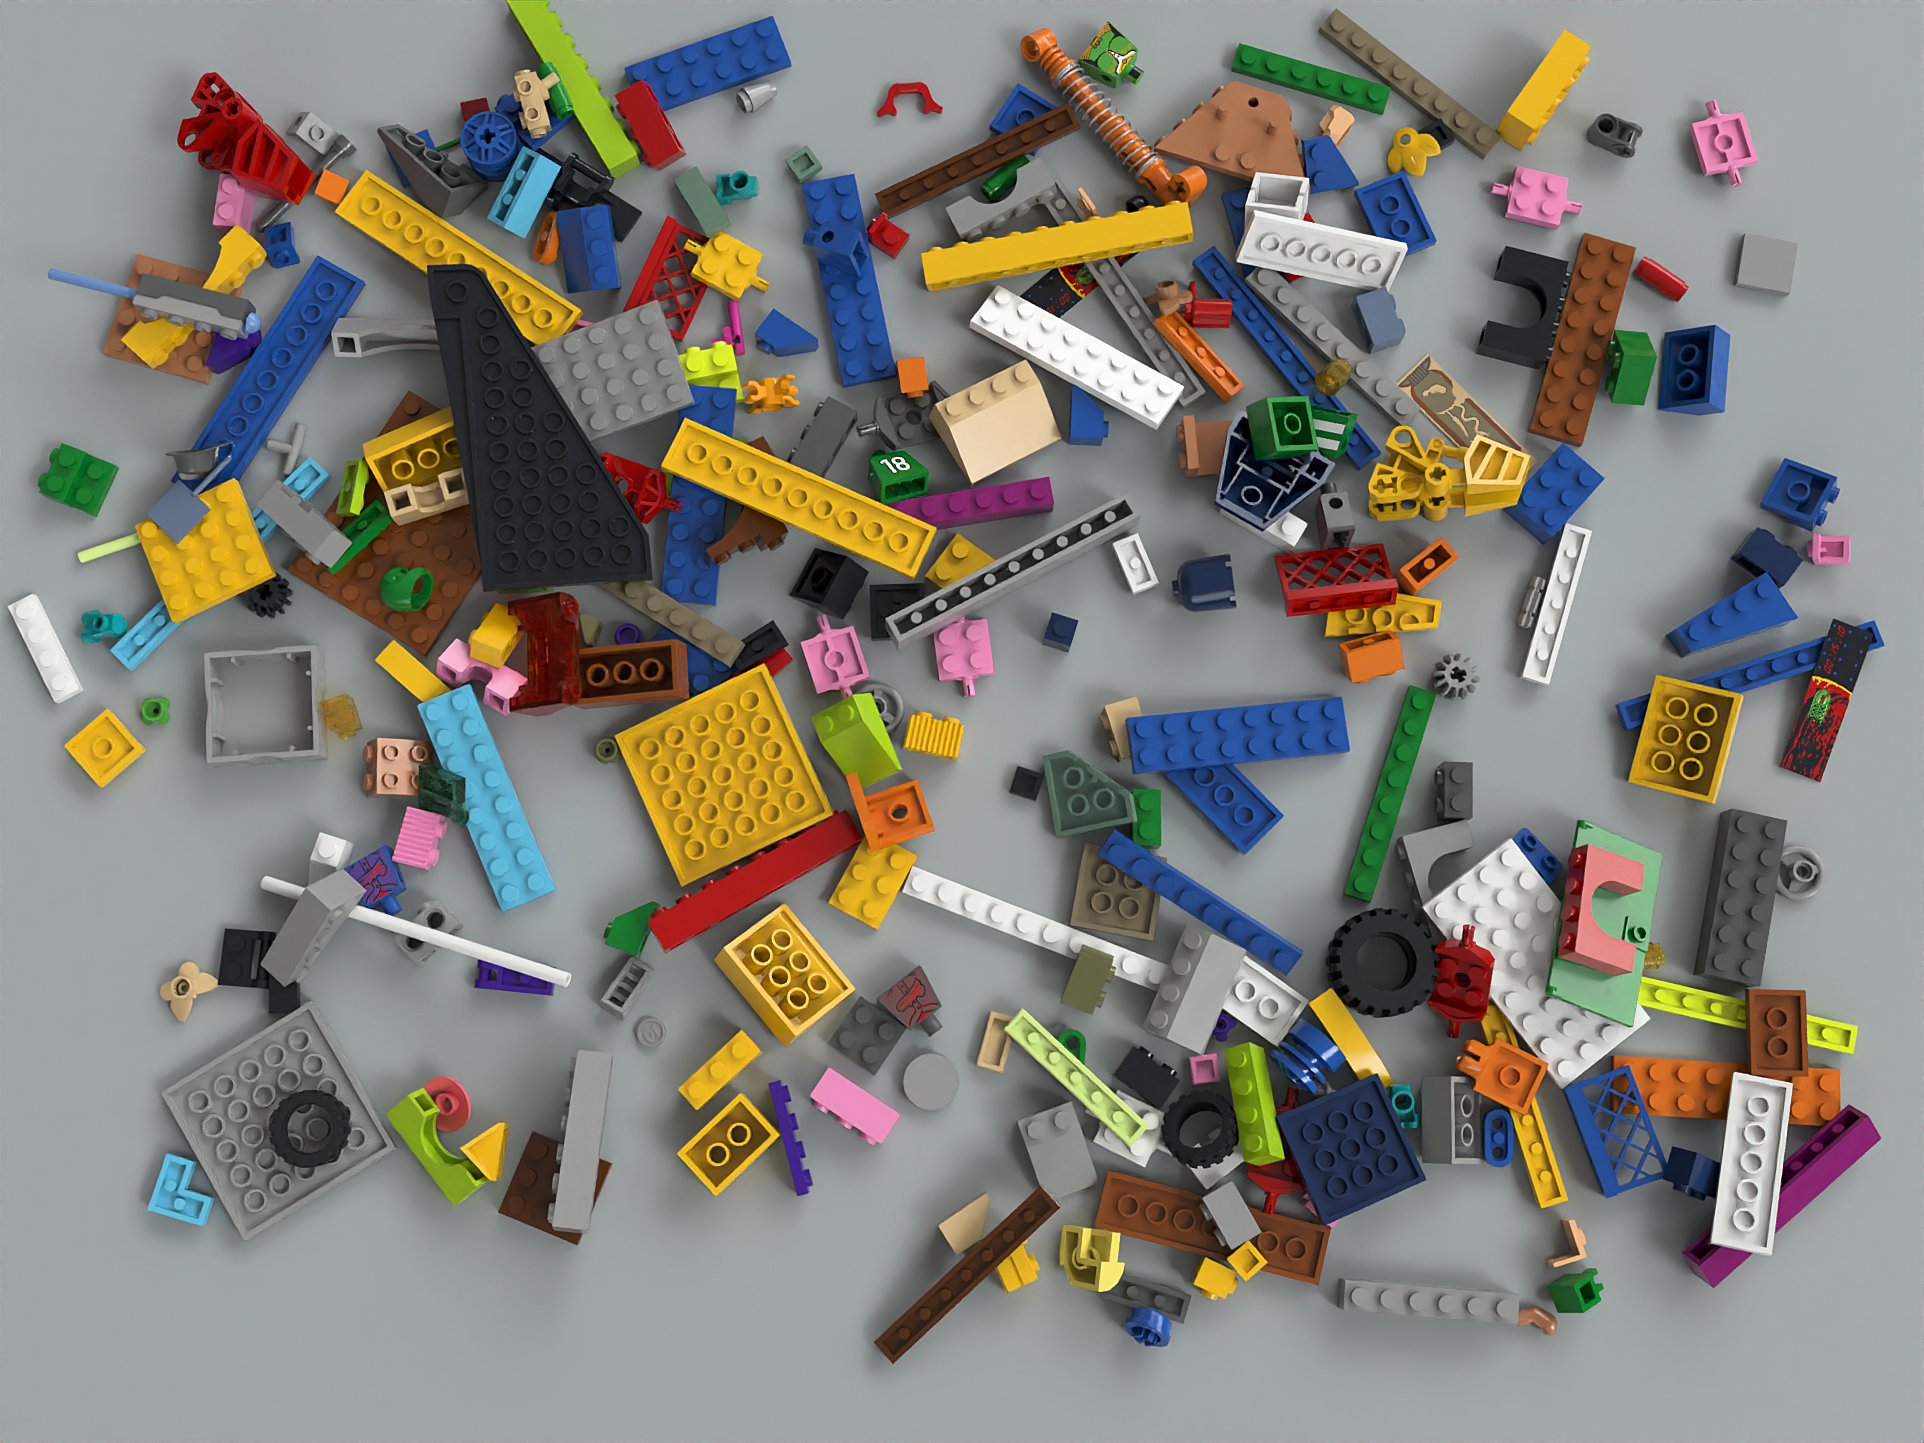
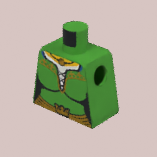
M1108 21L1078 60L1080 68L1084 69L1085 76H1090L1092 79L1111 88H1116L1123 78L1137 85L1144 74L1142 69L1134 65L1137 60L1138 49Z

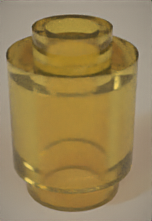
M1341 358L1331 360L1315 377L1317 389L1324 395H1335L1350 380L1352 373L1351 365L1348 361Z

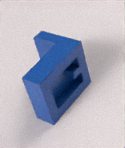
M291 222L264 228L265 250L273 267L277 269L299 264L300 257L295 248L294 229Z

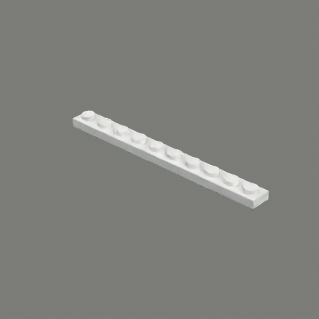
M914 866L911 868L902 891L906 895L1073 960L1077 959L1082 944L1114 956L1112 966L1116 967L1114 976L1158 992L1168 969L1166 964Z

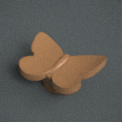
M1175 280L1159 282L1155 285L1156 293L1143 298L1145 304L1158 303L1161 313L1165 316L1176 311L1179 308V304L1190 303L1193 300L1191 291H1180Z

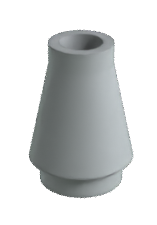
M769 80L765 83L740 88V92L736 93V100L744 113L749 111L753 113L769 99L776 96L777 90L773 82Z

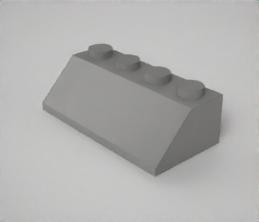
M1187 924L1142 1028L1154 1036L1203 1055L1247 951L1210 932Z

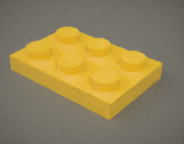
M865 835L828 904L878 930L918 856L897 844L871 852Z

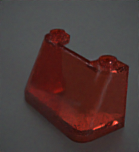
M555 592L508 601V615L516 616L521 624L517 626V630L527 633L528 684L518 686L521 694L517 697L509 698V711L539 717L551 715L575 705L581 695L579 604L577 600L568 593Z

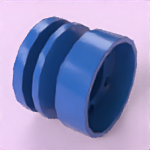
M485 111L473 115L464 124L460 133V144L472 169L486 181H506L523 147L513 123L505 115L495 111Z
M1300 1019L1289 1031V1035L1295 1045L1291 1046L1284 1041H1280L1278 1046L1286 1055L1284 1056L1279 1051L1273 1049L1269 1053V1057L1276 1064L1281 1074L1292 1084L1311 1095H1315L1319 1088L1311 1079L1313 1078L1318 1083L1324 1085L1326 1079L1319 1071L1322 1067L1334 1073L1346 1060V1057L1320 1030L1306 1020Z

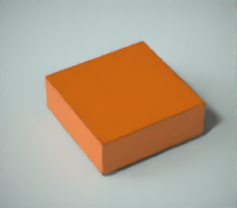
M324 169L313 195L339 206L350 181Z

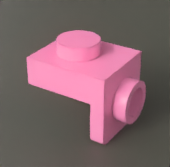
M1813 533V541H1808L1807 553L1808 557H1812L1815 566L1850 565V536H1820V533Z

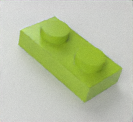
M362 459L346 461L336 510L337 515L343 517L360 515V511L364 506L363 495L365 485L369 480V464L367 461Z

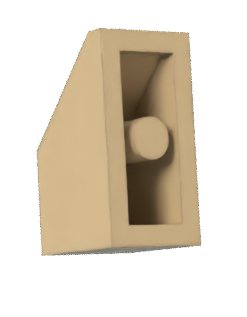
M986 1192L938 1224V1227L956 1255L963 1252L964 1256H966L978 1245L977 1241L982 1237L989 1201Z

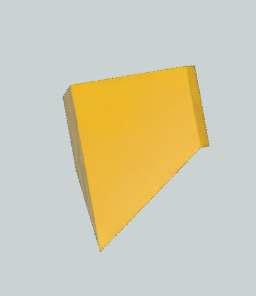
M508 1122L497 1123L460 1148L490 1181H500L502 1177L510 1126Z

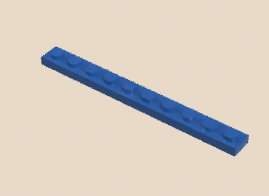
M1212 246L1193 260L1192 266L1219 299L1232 300V315L1297 396H1309L1310 405L1348 412L1215 246ZM1356 422L1345 455L1359 471L1382 452Z
M1875 620L1855 626L1874 634L1867 652L1885 646ZM1827 636L1687 682L1740 694L1815 669ZM1651 693L1615 705L1624 731L1643 725Z

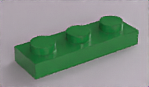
M377 499L342 531L352 542L344 554L331 568L322 563L333 575L393 521L390 513Z

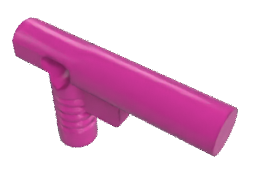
M730 301L727 303L730 326L723 328V339H711V344L720 341L726 342L727 345L732 344L735 355L740 356L745 354L739 306L737 301ZM738 338L741 341L739 344L733 343Z

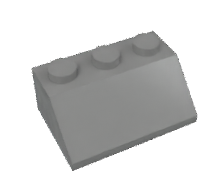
M1422 1076L1420 1087L1422 1097V1113L1420 1116L1422 1125V1163L1483 1164L1482 1095L1471 1090L1474 1082L1472 1077Z

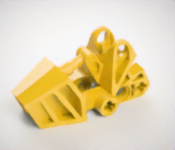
M1398 426L1392 430L1385 444V450L1389 452L1385 465L1377 463L1369 481V515L1376 521L1381 522L1410 519L1418 515L1420 507L1423 506L1424 516L1428 520L1440 521L1446 517L1448 508H1464V516L1466 517L1517 505L1529 471L1531 456L1478 434L1469 448L1444 445L1445 443L1441 438H1433L1429 442L1426 452H1424L1415 431L1409 426ZM1400 432H1406L1410 435L1411 439L1407 443H1398L1395 440V436ZM1443 456L1455 458L1457 461L1463 462V468L1449 469L1445 464L1441 463ZM1409 499L1416 503L1415 508L1411 510H1405L1400 505L1403 500ZM1393 502H1396V511H1393ZM1377 504H1383V512H1379Z

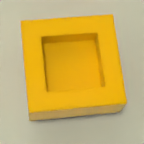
M1249 1240L1241 1244L1225 1258L1245 1282L1268 1263Z

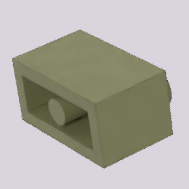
M1082 944L1060 1003L1090 1015L1093 1014L1095 1007L1101 1008L1106 996V992L1102 991L1105 982L1111 983L1116 971V967L1112 966L1114 956Z

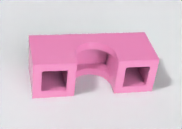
M456 638L438 658L435 676L457 689L470 680L484 682L486 687L483 703L507 717L525 695L528 679L518 671L512 670L505 665L499 669L471 658V645Z

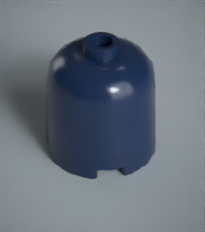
M1230 554L1189 560L1179 567L1177 580L1172 581L1174 597L1179 596L1181 604L1185 609L1191 612L1237 608L1236 600L1230 601V597L1235 596L1232 567H1226V562L1231 561Z

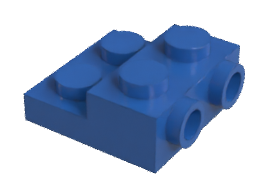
M514 93L510 96L507 94L501 96L497 101V106L494 108L497 113L505 115L513 123L519 139L533 151H536L573 120V116L558 120L546 100L544 102L552 131H548L544 137L532 139L528 128L523 129L519 112H523L521 101L516 102Z
M1784 458L1760 503V508L1786 517V522L1813 532L1816 525L1820 527L1823 525L1828 511H1825L1828 502L1834 504L1839 495L1840 488H1837L1838 477Z

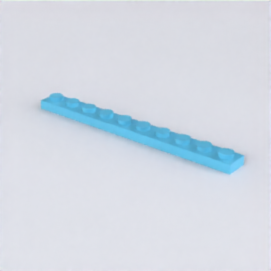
M309 457L283 483L308 501L332 477ZM257 507L251 514L264 544L280 526L262 509ZM162 599L110 651L129 670L133 671L183 621L176 624L171 620L165 602Z

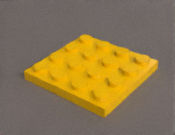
M234 478L197 495L211 510L179 543H176L151 518L134 525L170 618L176 624L276 576L240 484Z

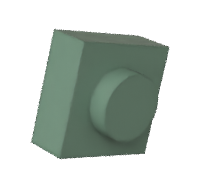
M807 145L785 159L786 165L800 184L823 170L822 165Z

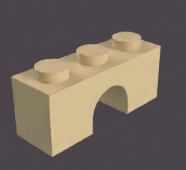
M463 468L437 475L439 480L431 485L414 487L410 483L385 491L384 495L391 518L400 526L469 504Z

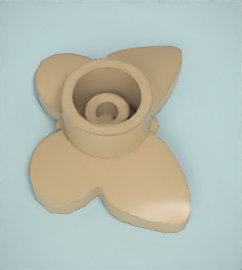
M187 962L180 967L178 977L162 985L160 996L164 1000L171 1001L172 1012L179 1021L185 1022L192 1009L193 999L197 995L210 992L220 985H218V979L213 975L204 972L200 973L199 966L196 963Z

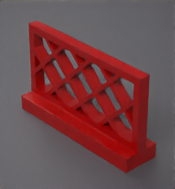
M667 215L623 312L655 300L661 302L673 298L678 311L664 316L667 320L680 315L684 324L681 332L669 330L673 339L683 342L708 285L704 283L692 285L688 272H691L695 265L685 267L681 255L689 253V251L686 249L679 250L675 240L678 234L681 233L690 237V240L694 242H701L699 245L703 246L710 238L678 224L676 219ZM672 247H674L675 252L670 253ZM677 257L682 269L668 274L664 265L666 260ZM661 270H662L663 273H664V276L659 277V275H660V273H661ZM684 274L689 287L675 291L670 278ZM666 280L671 293L657 298L654 285ZM700 288L698 295H696L695 290ZM691 291L694 304L682 309L677 296ZM650 294H652L653 299L648 301ZM689 312L688 317L686 319L684 313Z
M1383 543L1275 556L1274 561L1285 601L1286 617L1396 604L1398 584L1396 578L1393 579ZM1378 553L1379 560L1375 564L1364 558L1366 554ZM1340 557H1347L1353 561L1347 567L1337 560ZM1314 560L1326 563L1321 570L1310 565ZM1293 563L1299 567L1292 573L1285 569L1283 564ZM1359 563L1370 570L1365 575H1362L1353 569ZM1333 567L1343 573L1336 579L1326 572ZM1304 570L1315 575L1310 582L1299 576ZM1374 573L1385 577V580L1373 581L1369 578ZM1347 576H1350L1359 582L1346 584L1342 581ZM1320 579H1323L1332 585L1318 587L1315 584ZM1295 582L1303 586L1304 589L1289 591V586Z

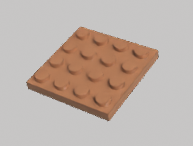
M138 254L126 287L137 289L142 273L202 288L211 274ZM243 285L234 288L228 295L239 297ZM122 297L102 353L106 357L152 369L121 339L139 321L145 324L156 320L142 316L141 312L132 304L133 299ZM193 329L188 334L187 340L182 345L176 346L169 353L168 359L163 364L157 365L153 370L209 385L213 372L206 366V362L216 332L203 333Z

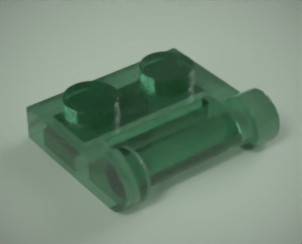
M429 763L418 765L419 809L440 814L451 819L452 823L464 826L469 820V812L465 810L466 778ZM436 799L451 804V807L437 802Z

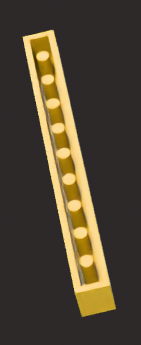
M1171 201L1163 207L1145 206L1132 213L1119 211L1106 218L1093 216L1080 223L1067 221L1059 224V227L1048 229V227L1042 226L1034 228L1032 232L1023 234L1021 232H1011L1006 237L995 239V237H985L980 239L979 242L972 244L959 242L954 244L953 247L946 249L933 247L928 249L927 252L921 253L926 286L929 292L1192 242L1193 229L1188 202Z

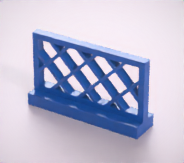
M1629 1065L1574 1084H1568L1562 1089L1602 1196L1610 1198L1618 1195V1193L1663 1178L1667 1162ZM1625 1073L1629 1085L1623 1095L1609 1087L1615 1076ZM1608 1079L1605 1086L1598 1083L1600 1081ZM1595 1084L1603 1088L1597 1104L1586 1099L1582 1087ZM1607 1091L1622 1097L1616 1113L1601 1106ZM1630 1091H1632L1634 1099L1628 1097ZM1626 1100L1638 1106L1639 1113L1635 1122L1620 1116ZM1588 1104L1595 1107L1593 1113H1591ZM1599 1109L1614 1116L1607 1131L1597 1127L1594 1121ZM1618 1118L1633 1125L1626 1140L1611 1134ZM1641 1118L1643 1119L1645 1127L1639 1125ZM1637 1127L1647 1131L1650 1137L1645 1149L1630 1143ZM1599 1131L1606 1134L1603 1141L1601 1139ZM1609 1137L1625 1143L1618 1159L1608 1155L1605 1146ZM1652 1145H1653V1148H1654V1150H1655L1656 1155L1653 1154V1153H1651V1152H1649L1650 1149H1651V1147H1652ZM1628 1146L1644 1152L1637 1168L1622 1161ZM1647 1155L1658 1159L1662 1169L1661 1172L1650 1175L1641 1170ZM1609 1159L1616 1161L1614 1168ZM1620 1164L1635 1171L1631 1181L1619 1185L1615 1175ZM1639 1173H1641V1174H1643V1175L1646 1176V1177L1637 1179Z

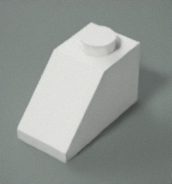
M320 832L310 858L308 886L342 868H347L355 844Z

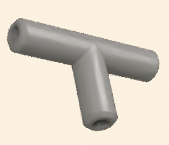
M296 424L290 444L274 440L267 442V450L287 455L282 475L285 477H289L295 471L307 429L305 425Z

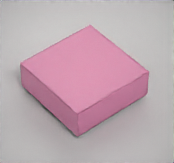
M1217 1053L1188 1057L1192 1085L1221 1082Z

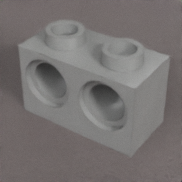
M436 900L432 903L430 901L425 903L417 911L419 916L412 921L413 923L434 929L431 925V919L434 915L441 914L443 923L434 930L454 936L463 927L453 914L441 902ZM397 933L398 936L393 940L415 964L421 966L442 948L422 941L418 948L413 949L410 943L412 937Z

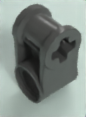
M1604 113L1599 115L1587 130V139L1594 146L1611 151L1620 157L1630 158L1635 154L1634 146L1637 138L1641 137L1643 129L1636 123L1627 122L1612 114ZM1599 127L1604 128L1606 133L1600 131Z

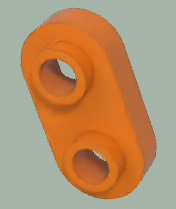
M549 212L542 220L532 252L533 260L544 266L553 263L558 256L560 237L555 212Z

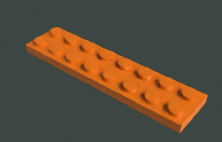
M1611 1056V1071L1629 1065L1647 1113L1652 1116L1726 1120L1732 1073L1747 1074V1064ZM1808 1068L1809 1077L1753 1075L1793 1083L1788 1124L1825 1126L1840 1112V1070ZM1625 1073L1615 1076L1610 1084L1611 1089L1623 1095L1629 1085ZM1630 1091L1628 1097L1634 1099L1632 1091ZM1610 1092V1111L1616 1113L1622 1097ZM1626 1100L1620 1114L1638 1115L1639 1109L1637 1104Z

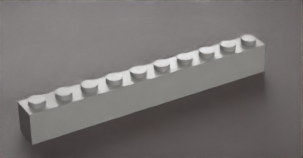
M1125 493L885 618V629L899 651L1137 526L1141 515L1128 493Z

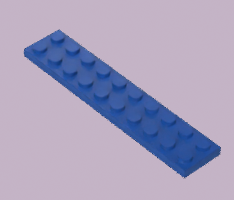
M317 255L191 449L196 450L233 440V443L219 447L218 465L228 455L232 456V460L199 494L233 478L239 482L332 338L331 331L338 318H345L366 285L363 280ZM177 470L171 482L175 484L180 480L193 492L205 478L183 480L179 477Z

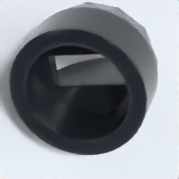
M1143 195L1133 196L1126 201V208L1129 213L1137 212L1140 208L1149 206V201Z

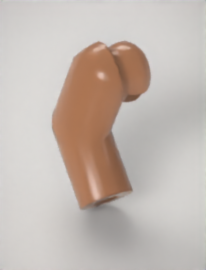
M1535 1306L1519 1310L1517 1326L1534 1322L1545 1335H1552L1556 1332L1558 1322L1555 1316L1541 1307Z

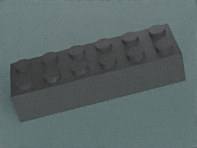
M1733 808L1721 812L1694 976L1748 988L1761 985L1787 820Z

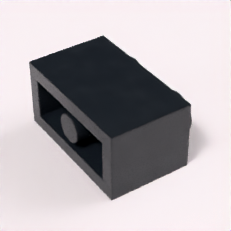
M1140 1046L1139 1049L1131 1047L1112 1075L1157 1109H1161L1180 1082L1175 1077L1177 1072L1165 1063L1162 1066L1152 1060L1154 1055L1144 1047Z

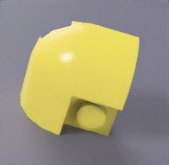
M1063 1225L1059 1259L1060 1265L1064 1266L1066 1274L1070 1279L1069 1284L1098 1292L1112 1289L1121 1278L1125 1263L1117 1262L1120 1233L1090 1227Z

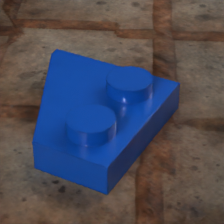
M1329 135L1301 139L1305 178H1309L1310 194L1359 185V181Z

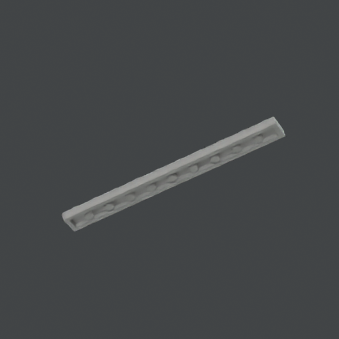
M1056 175L1052 179L1056 185L1057 193L1053 199L1043 205L1058 227L1059 224L1067 221H1073L1074 223L1085 222L1086 216L1058 175ZM1109 257L1083 262L1158 373L1184 386L1182 394L1177 399L1182 408L1185 409L1204 396L1206 391L1180 353L1152 324L1156 318L1115 258Z

